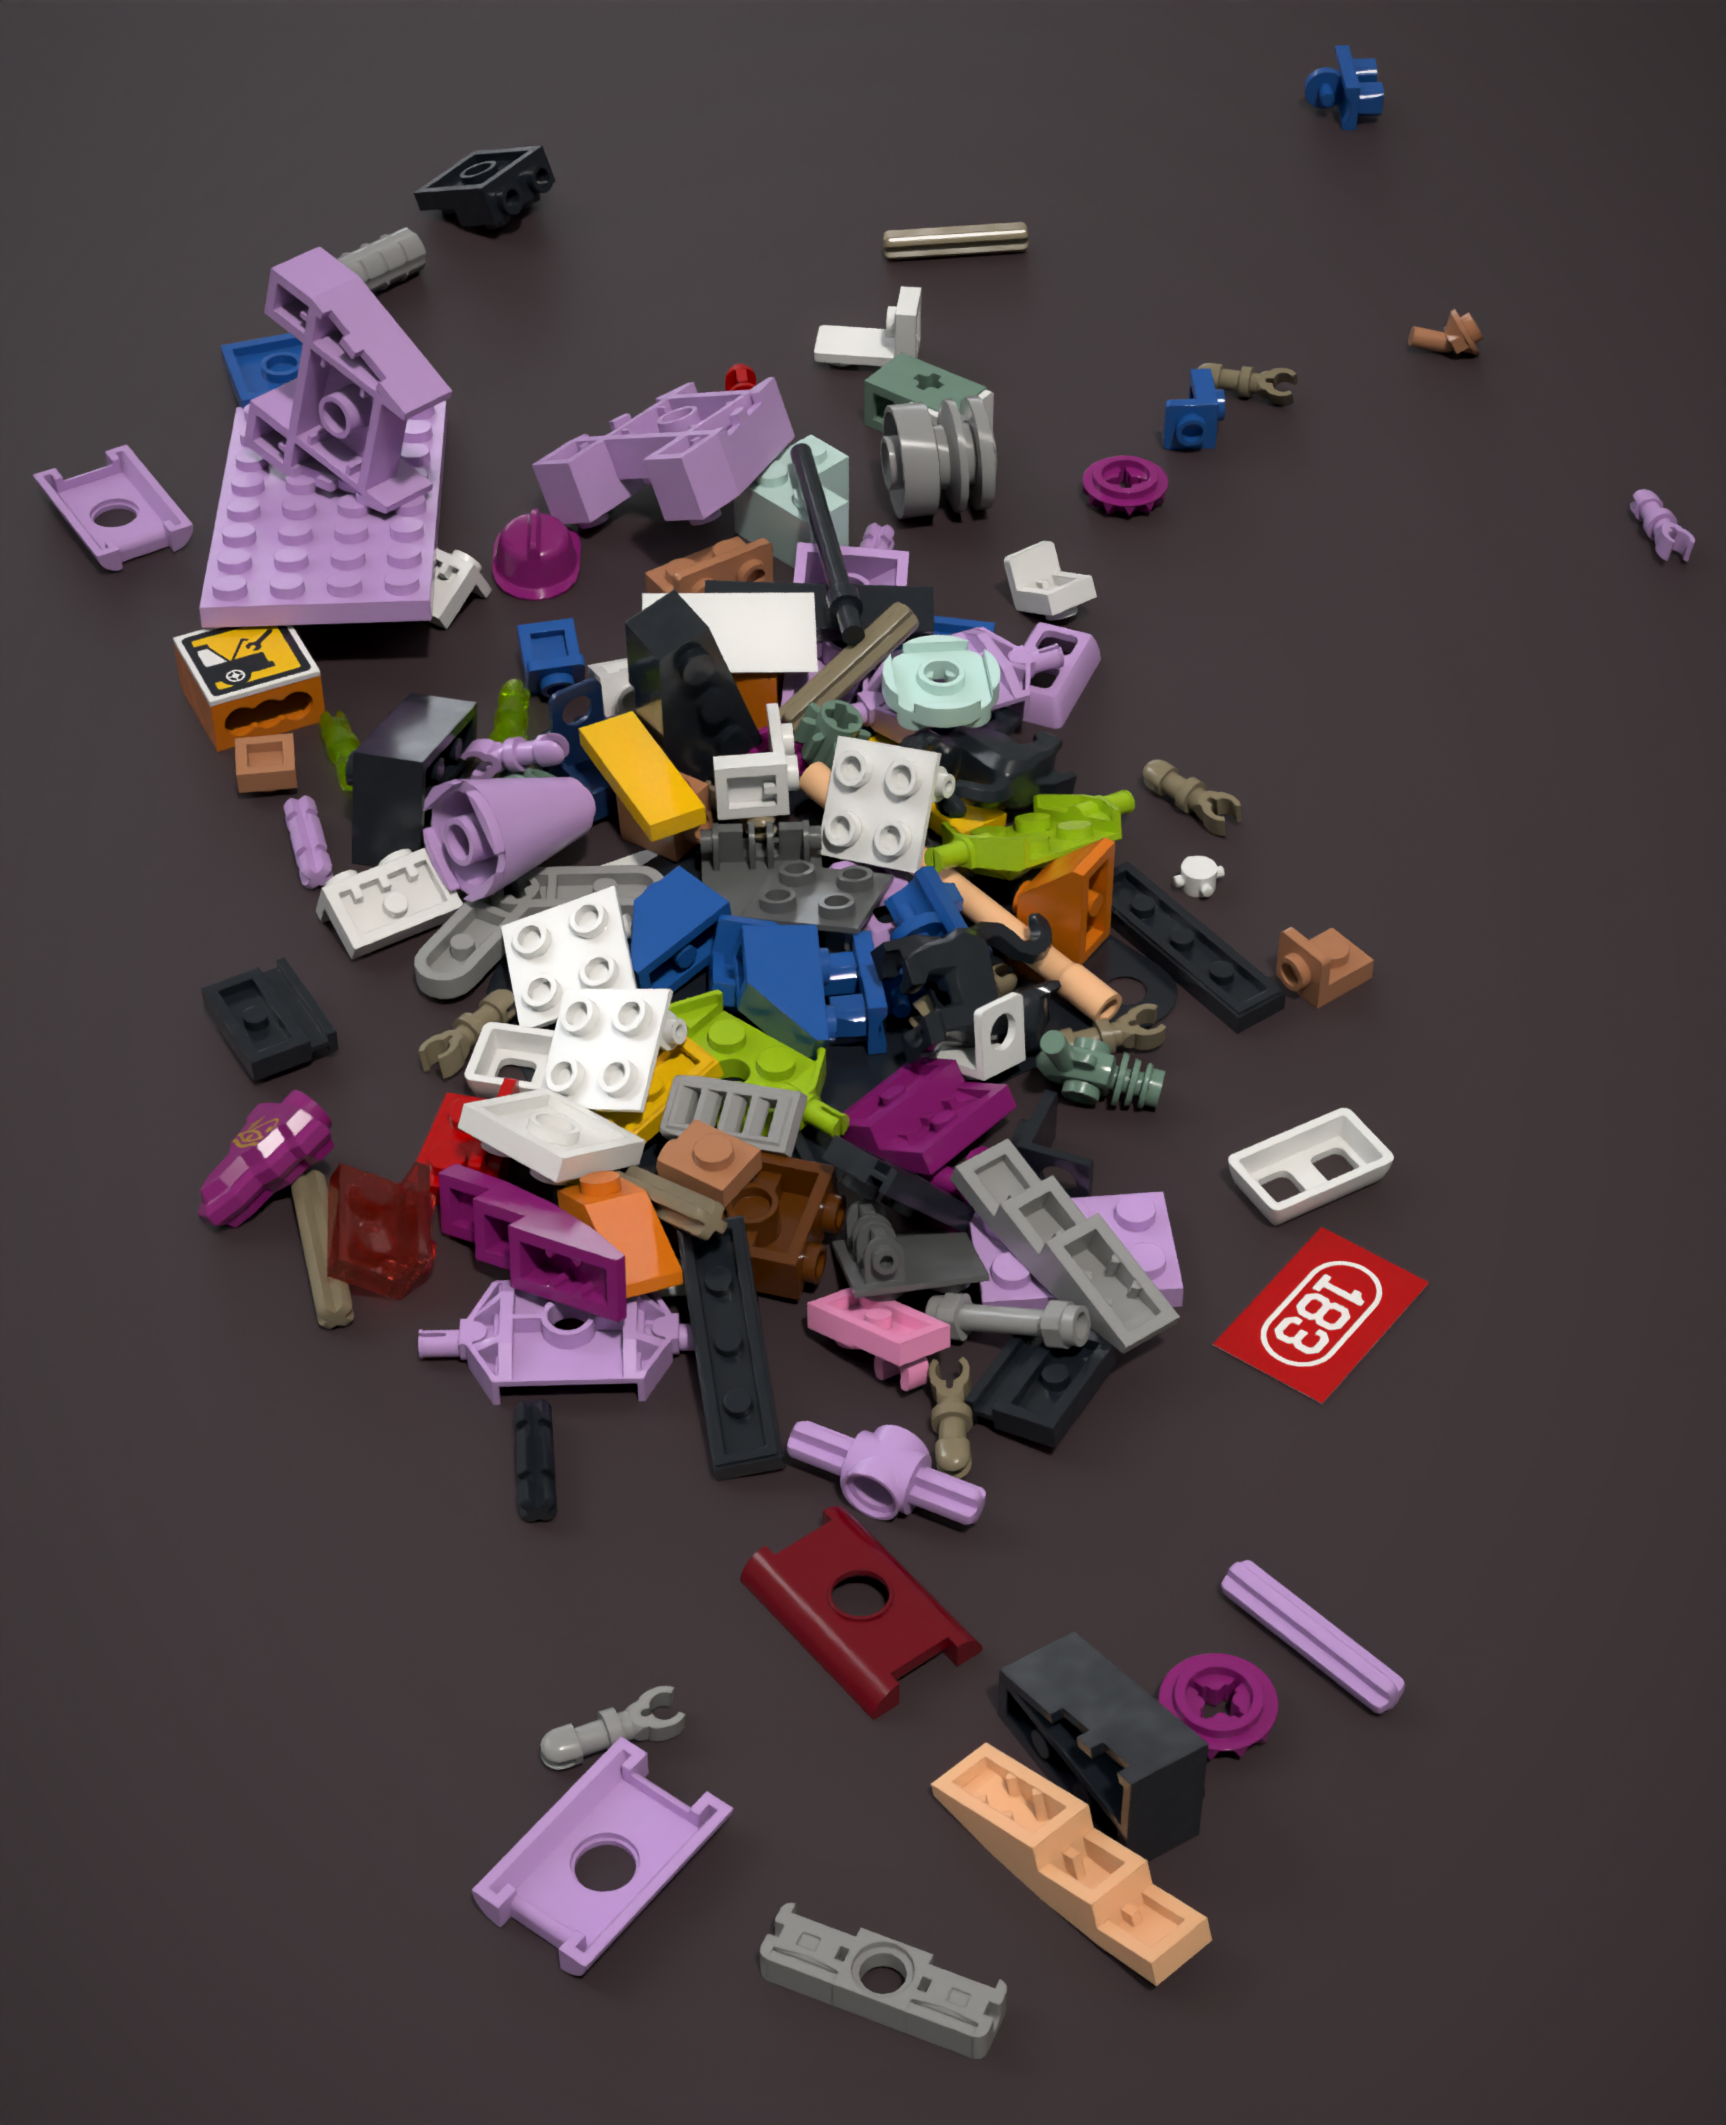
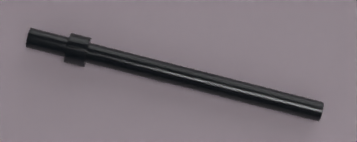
M799 443L792 447L790 456L828 586L825 597L828 611L832 620L838 623L843 641L848 645H857L865 638V631L860 617L863 612L860 593L857 587L850 583L812 450L809 445Z

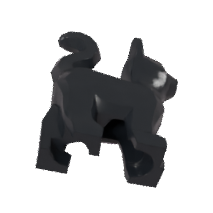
M1007 707L995 709L992 720L981 727L958 726L944 735L926 729L906 736L899 745L941 753L939 766L944 767L948 774H952L957 779L955 780V790L952 796L943 798L939 802H934L937 810L948 818L965 817L967 813L966 805L984 809L997 808L1001 811L1034 807L1033 798L1035 795L1073 794L1077 775L1072 771L1060 774L1054 769L1056 754L1061 749L1063 740L1046 731L1037 732L1033 737L1032 743L1017 744L1009 737V735L1015 733V728L1021 724L1023 716Z
M1032 913L1028 916L1030 934L1028 940H1022L1014 931L1002 923L980 921L970 928L958 927L941 937L914 934L883 942L870 952L879 981L895 980L899 976L900 968H902L903 978L899 986L901 994L916 993L926 984L928 995L934 1007L933 1011H930L929 1014L920 1019L921 1024L900 1037L908 1064H917L935 1054V1050L939 1046L975 1047V1010L1002 997L995 980L989 946L993 945L1014 961L1034 964L1043 960L1051 949L1052 930L1044 916L1040 913ZM1059 980L1025 986L1014 991L1023 996L1026 1053H1031L1041 1048L1040 1040L1051 1020L1048 998L1062 987ZM1002 1014L994 1022L991 1030V1042L1005 1040L1008 1032V1018L1006 1014Z

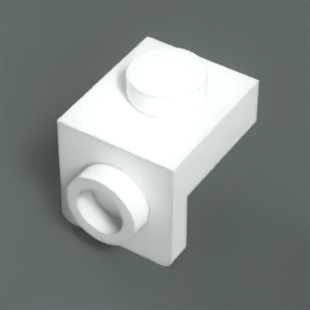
M1041 541L1004 558V566L1015 609L1018 611L1045 615L1046 620H1060L1078 612L1077 605L1097 597L1092 576L1061 571L1055 545L1051 541Z

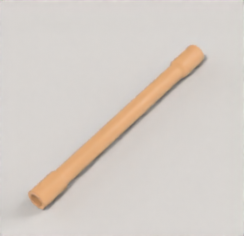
M815 762L800 777L799 790L825 809L832 770L822 762ZM925 846L922 856L921 867H927L925 864L924 855L925 851L928 848H926ZM949 868L938 873L942 882L954 883L964 899L961 914L974 924L980 921L999 922L1014 931L1022 940L1030 938L1028 926L955 869ZM1052 945L1043 960L1034 964L1025 963L1046 981L1059 980L1062 987L1057 991L1058 994L1092 1021L1107 1018L1110 1021L1121 1006L1122 996L1083 965L1072 962Z

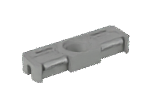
M786 1903L780 1908L775 1918V1934H767L760 1947V1972L766 1981L972 2059H981L986 2056L1006 2014L1007 1985L1001 1979L996 1988H992L933 1966L934 1954L864 1928H860L857 1936H853L796 1914V1903ZM885 1966L900 1972L905 1982L898 1990L892 1993L879 1994L867 1989L861 1982V1978L872 1968Z

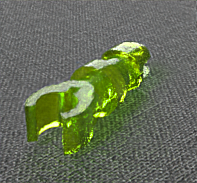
M515 678L508 680L502 685L498 695L499 706L494 713L495 728L488 739L504 743L508 738L523 737L528 741L524 732L528 726L529 718L526 709L529 707L531 695L528 688H523V681Z
M328 710L324 711L320 715L318 723L319 731L326 743V753L331 762L336 765L338 780L342 790H353V787L348 786L346 783V765L350 753L356 750L361 743L356 734L351 732L348 719L342 711L337 710L335 717L330 716Z

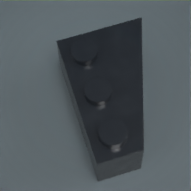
M675 589L625 622L628 678L635 691L636 709L632 711L679 772L705 782L714 776L713 757L746 754L749 750L763 742L710 628Z
M410 693L394 711L389 712L387 718L375 730L370 732L367 739L350 753L345 776L347 785L353 787L352 864L376 867L381 860L395 851L410 849L411 852H415L424 848L423 829L431 827L432 809L423 811L426 797L434 786L453 779H466L476 758L475 756H470L464 760L460 757L472 741L476 740L477 702Z
M1072 1632L999 1669L997 1715L1049 1781L1089 1805L1095 1829L1138 1854L1148 1862L1199 1835L1202 1803L1205 1797L1204 1784L1209 1744L1076 1632Z

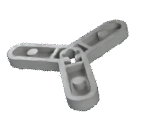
M641 865L535 867L506 886L511 892L509 895H504L503 888L488 898L473 902L466 900L416 954L414 967L417 985L428 996L444 1000L455 999L466 994L474 988L506 953L501 926L614 885L617 888L622 915L628 913L633 921L634 900L649 885L661 880L664 876L656 869Z

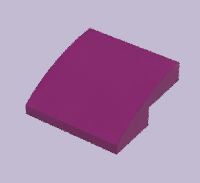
M927 1058L917 1064H908L907 1062L846 1109L843 1113L850 1117V1123L844 1135H840V1137L911 1172L932 1175L1015 1109L1017 1105L1007 1084L965 1082L956 1060Z

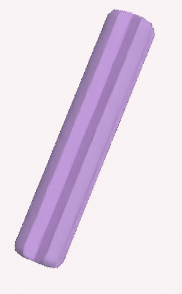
M1252 1561L1236 1562L1229 1568L1227 1575L1221 1583V1589L1225 1596L1374 1713L1381 1714L1395 1707L1406 1686L1402 1677Z

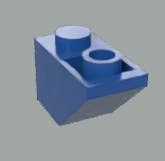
M817 924L742 925L732 951L737 1010L767 1035L816 1061L817 1049L820 1047L826 1049L828 1043H834L837 1033L834 1005H825L824 986H827L830 981V954L828 948H819Z

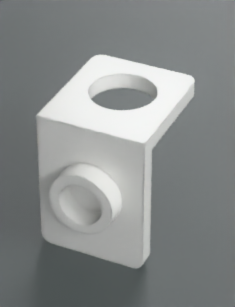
M1011 992L975 1010L974 1048L939 1046L936 1048L935 1054L929 1058L956 1060L965 1080L982 1081L1025 1061L1023 996ZM1006 1014L1008 1018V1032L1002 1044L991 1042V1030L994 1022L999 1016Z

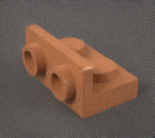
M738 536L720 541L711 547L683 558L674 559L668 564L645 572V590L648 593H669L674 589L677 593H705V580L773 582V545L766 538H761L748 544Z

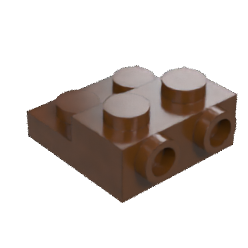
M761 1152L762 1169L727 1205L721 1219L740 1215L744 1216L757 1292L799 1300L806 1282L818 1284L823 1276L827 1249L822 1244L826 1232L832 1234L840 1232L846 1213V1196L838 1194L836 1166ZM672 1227L668 1240L676 1258L681 1259L677 1229Z

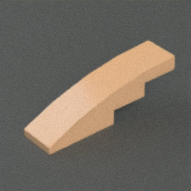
M984 1743L931 1783L933 1795L996 1859L1041 1900L1098 1946L1155 1986H1158L1212 1941L1208 1918L1152 1884L1148 1861L1095 1829L1087 1803L990 1744Z

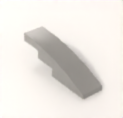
M1009 1139L955 1166L950 1180L991 1231L1058 1300L1072 1301L1074 1305L1086 1306L1090 1314V1328L1124 1354L1177 1324L1180 1316L1102 1216L1097 1213L1087 1219L1053 1175L1041 1181Z

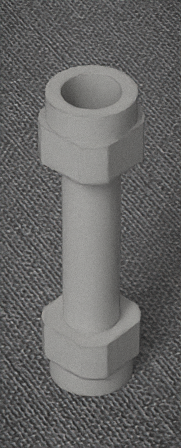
M954 1292L945 1293V1295H933L927 1303L925 1312L929 1316L950 1324V1340L964 1341L971 1331L1043 1337L1046 1347L1056 1349L1084 1346L1088 1340L1091 1325L1090 1314L1086 1306L1074 1305L1072 1301L1050 1300L1045 1309L973 1304L969 1294Z

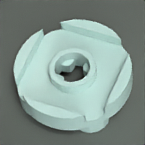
M929 635L911 639L902 645V654L894 657L892 660L890 653L884 661L882 669L883 698L886 704L897 713L899 725L908 730L920 731L928 727H981L989 722L991 709L999 699L1001 672L995 657L985 649L983 657L976 652L968 650L969 641L956 636ZM944 679L945 683H938L933 680Z

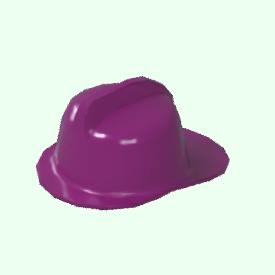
M532 508L530 513L511 519L504 526L502 532L498 534L494 542L492 572L495 583L504 593L520 600H549L566 593L576 583L580 572L581 542L579 535L570 527L565 526L558 518L541 513L538 508Z

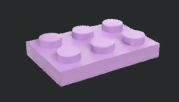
M1163 1192L1071 1198L1087 1219L1099 1213L1172 1307L1182 1306L1184 1287ZM975 1212L967 1227L968 1237L989 1273V1281L976 1282L979 1304L1045 1309L1050 1300H1058L1028 1271L991 1231L978 1213Z

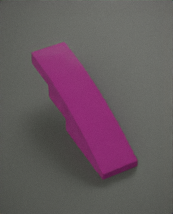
M457 1163L439 1172L442 1233L475 1243L477 1260L510 1270L511 1287L618 1323L627 1318L625 1255L592 1227L543 1198L509 1182Z

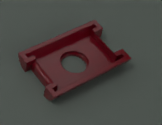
M832 1506L823 1510V1526L780 1552L774 1554L766 1545L763 1546L749 1559L741 1573L740 1582L872 1720L877 1719L899 1704L900 1683L897 1679L941 1651L956 1667L983 1651L982 1645L843 1506ZM850 1577H870L882 1582L889 1592V1599L886 1605L877 1613L868 1616H852L842 1612L834 1604L831 1597L834 1587L839 1582Z

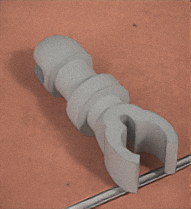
M666 1685L655 1687L643 1693L638 1701L629 1705L624 1711L617 1713L614 1707L598 1711V1720L575 1728L569 1723L552 1729L542 1738L540 1744L541 1759L548 1767L561 1770L583 1763L584 1756L604 1749L608 1750L621 1736L628 1741L633 1739L638 1741L649 1739L656 1742L668 1740L679 1735L685 1728L686 1714L678 1712L676 1716L666 1720L658 1719L653 1714L649 1715L658 1706L670 1707L673 1702L674 1687Z

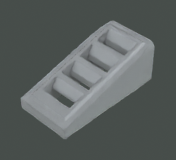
M676 1075L672 1082L661 1121L660 1133L669 1141L677 1139L695 1119L715 1127L720 1106H723L717 1127L718 1130L761 1149V1152L792 1157L808 1097L799 1091L702 1076ZM746 1107H749L743 1131L739 1133ZM769 1108H775L768 1137L761 1136Z

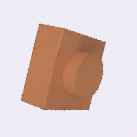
M293 733L234 738L236 778L239 793L273 792L281 789L298 788Z

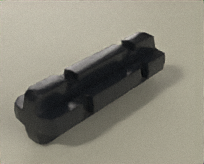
M543 1399L533 1402L522 1400L514 1408L519 1515L530 1523L538 1519L549 1521L558 1512L551 1405Z

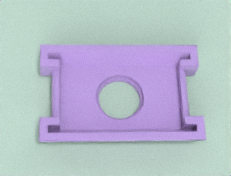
M127 444L105 451L107 466L63 480V477L56 468L33 475L35 482L101 566L108 570H122V562L168 546L175 552L185 546L192 536L193 524ZM113 509L129 510L137 516L132 522L119 527H104L94 523L100 514Z
M621 1736L472 1889L473 1897L483 1913L498 1927L501 1928L511 1917L558 1948L560 1969L571 1975L581 1976L733 1814L734 1808L708 1791L692 1807L686 1805L645 1778L649 1773L647 1752ZM602 1845L617 1846L626 1850L633 1857L636 1864L635 1874L631 1881L619 1889L606 1892L594 1891L584 1887L575 1875V1867L579 1858L588 1850Z

